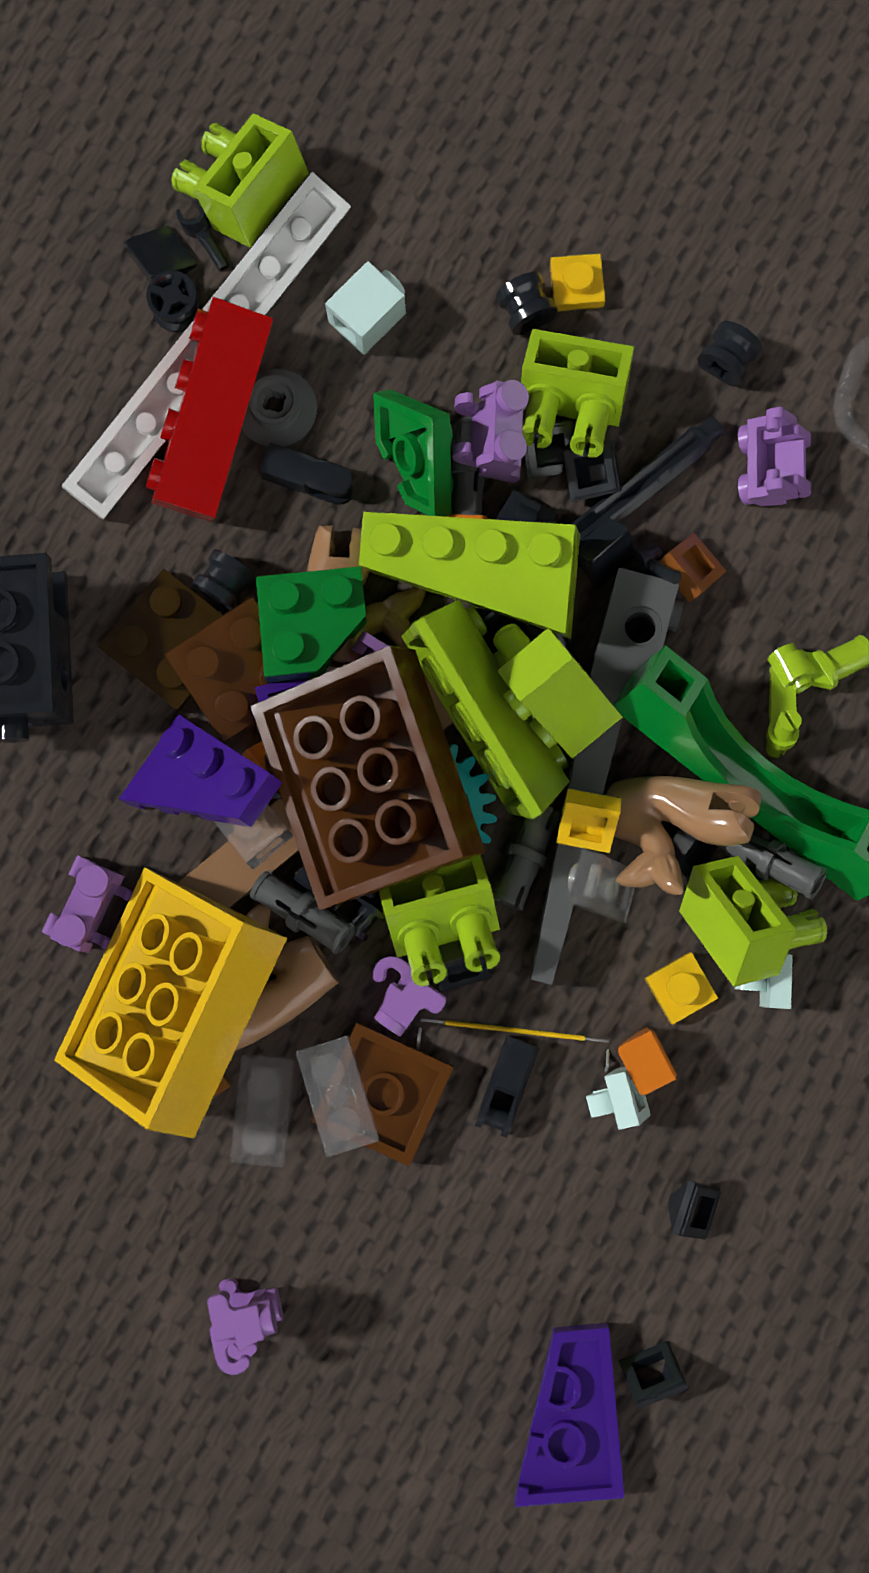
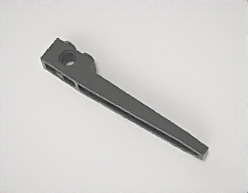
M618 568L613 579L588 674L612 705L634 671L663 648L667 630L676 631L684 601L676 600L679 583L672 584L658 577ZM631 621L644 623L650 630L651 639L644 643L632 641L625 632V625ZM622 718L572 758L568 776L570 782L566 787L564 802L567 789L603 794ZM555 843L530 973L531 980L552 985L588 849Z

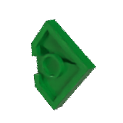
M391 389L373 393L375 442L383 459L393 458L403 481L399 483L397 488L405 504L427 516L445 517L452 515L451 493L453 492L454 484L451 475L450 444L453 433L450 425V414ZM396 437L392 446L390 439Z
M361 566L256 577L263 668L266 683L313 679L321 676L333 663L332 658L351 637L354 638L367 623Z

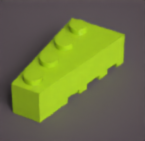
M363 512L359 565L374 574L454 600L460 599L461 603L544 630L549 628L551 632L571 639L580 533L576 525Z

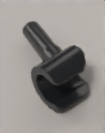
M194 199L196 207L200 212L199 216L193 220L184 219L181 211L177 209V218L183 231L188 236L199 240L218 271H221L228 267L229 264L214 241V237L210 232L211 224L199 200Z
M646 544L629 551L630 555L636 556L641 562V567L630 569L631 571L657 576L672 584L680 582V572L659 562L663 558V554L658 546Z

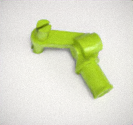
M858 635L853 640L825 653L821 650L813 653L798 649L794 643H789L778 648L768 657L767 660L771 665L769 670V727L766 731V752L768 755L774 758L780 757L781 753L784 755L788 749L795 745L799 738L798 728L801 725L802 719L797 712L796 694L807 690L811 686L831 690L838 685V680L865 667H869V640L865 636Z

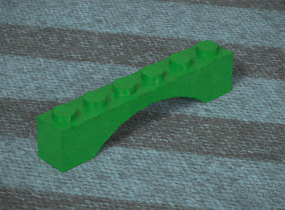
M666 645L634 671L613 704L623 718L703 781L745 785L760 791V809L758 814L751 817V819L779 841L786 843V846L801 858L819 867L826 868V878L854 900L858 901L869 896L868 809L847 804L820 793L792 778L769 762L742 737L728 720L714 696L708 679Z

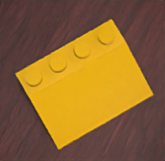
M144 868L54 1061L145 1129L195 1138L287 938L221 903L153 870Z

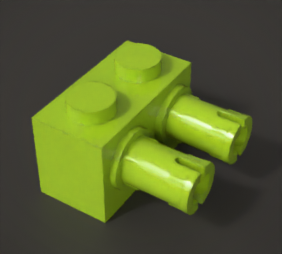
M254 113L238 133L228 130L219 123H213L209 126L212 133L205 131L201 146L206 155L217 159L208 170L185 159L179 165L181 169L189 173L176 168L172 175L173 188L179 193L199 200L214 230L250 248L309 174L292 131Z
M532 329L521 375V383L527 389L529 396L528 404L523 409L526 410L522 426V436L525 438L526 444L532 447L535 434L538 433L540 435L537 448L548 447L552 442L556 417L562 416L577 419L574 434L570 441L571 450L583 456L585 444L589 442L588 457H598L601 455L604 449L607 426L619 427L628 389L634 346Z
M515 624L506 625L495 634L493 643L507 662L497 670L510 688L503 697L522 720L527 719L531 714L535 717L529 724L549 749L558 743L571 758H574L623 718L549 628L533 641Z
M481 855L379 890L396 956L398 958L407 955L411 968V978L414 984L429 986L426 971L429 970L432 972L435 984L444 980L447 975V969L443 963L439 946L460 940L465 957V965L472 972L482 971L479 960L480 956L484 957L487 969L493 968L500 961V954L491 933L500 930L492 889Z
M739 856L693 866L679 912L733 987L779 975L789 949L821 943L827 936V925L823 917L817 918L819 913L815 909L786 917L780 908L794 905L797 901V891L772 878L767 881L763 879L757 880Z

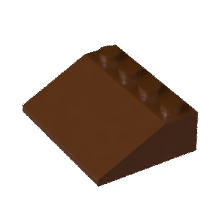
M387 646L251 706L274 777L282 782L278 789L319 910L327 909L486 853L414 649Z

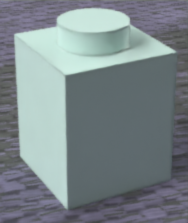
M367 261L325 303L328 322L365 355L406 314L405 290L392 273L387 270H383L380 273Z

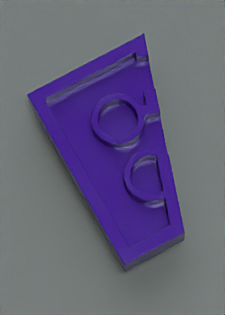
M178 714L119 797V800L139 809L145 810V807H151L168 814L179 815L181 812L198 815L204 820L252 827L282 782Z
M607 1323L553 1327L514 1496V1506L524 1507L624 1498L609 1327Z

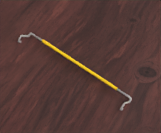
M420 1019L421 1022L441 1023L450 1026L610 1043V1040L590 1038L581 1035L451 1020ZM421 1027L418 1030L416 1047L418 1050L420 1049ZM609 1049L606 1051V1072L609 1068Z

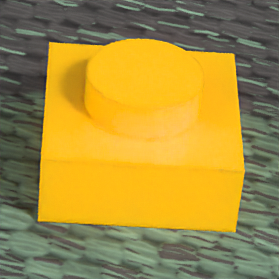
M601 253L551 257L552 294L558 311L604 307L605 295Z
M567 789L556 843L610 853L620 816L621 798Z
M692 952L683 955L644 978L672 1025L718 999Z

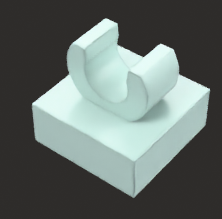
M787 954L779 975L734 987V989L760 991L759 1006L791 1009L792 955Z
M626 1067L617 1068L604 1076L607 1088L593 1091V1094L586 1096L591 1117L614 1112L619 1130L639 1126L651 1116L646 1096L638 1093Z

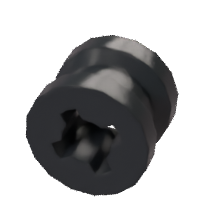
M169 270L161 272L151 280L147 287L146 298L148 306L153 312L154 319L161 328L168 332H184L195 319L197 309H202L195 284L189 276L180 271ZM179 304L184 305L183 308L181 307L180 309L171 312L173 307H176Z
M528 272L513 278L503 285L496 294V300L500 308L507 310L510 315L508 325L516 336L523 335L532 331V329L549 323L558 313L554 300L546 297L543 291L545 282L539 272Z
M723 321L719 323L713 333L714 342L712 345L702 349L697 361L702 370L729 386H738L746 375L745 366L748 362L756 360L762 350V345L759 339L747 328L732 321Z
M213 549L208 557L209 567L204 574L197 575L191 584L199 592L208 598L214 599L218 604L231 611L241 604L239 598L241 592L245 587L252 586L257 576L233 557L220 550Z

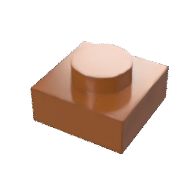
M692 533L659 561L662 565L681 573L678 590L689 603L727 572L695 533Z

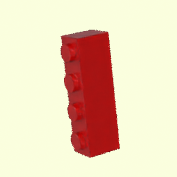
M216 297L212 298L207 311L197 309L189 339L198 342L193 361L183 358L175 384V389L183 391V396L178 411L171 408L168 409L160 438L169 441L164 461L154 458L145 487L154 490L152 504L209 522L215 519L273 318Z

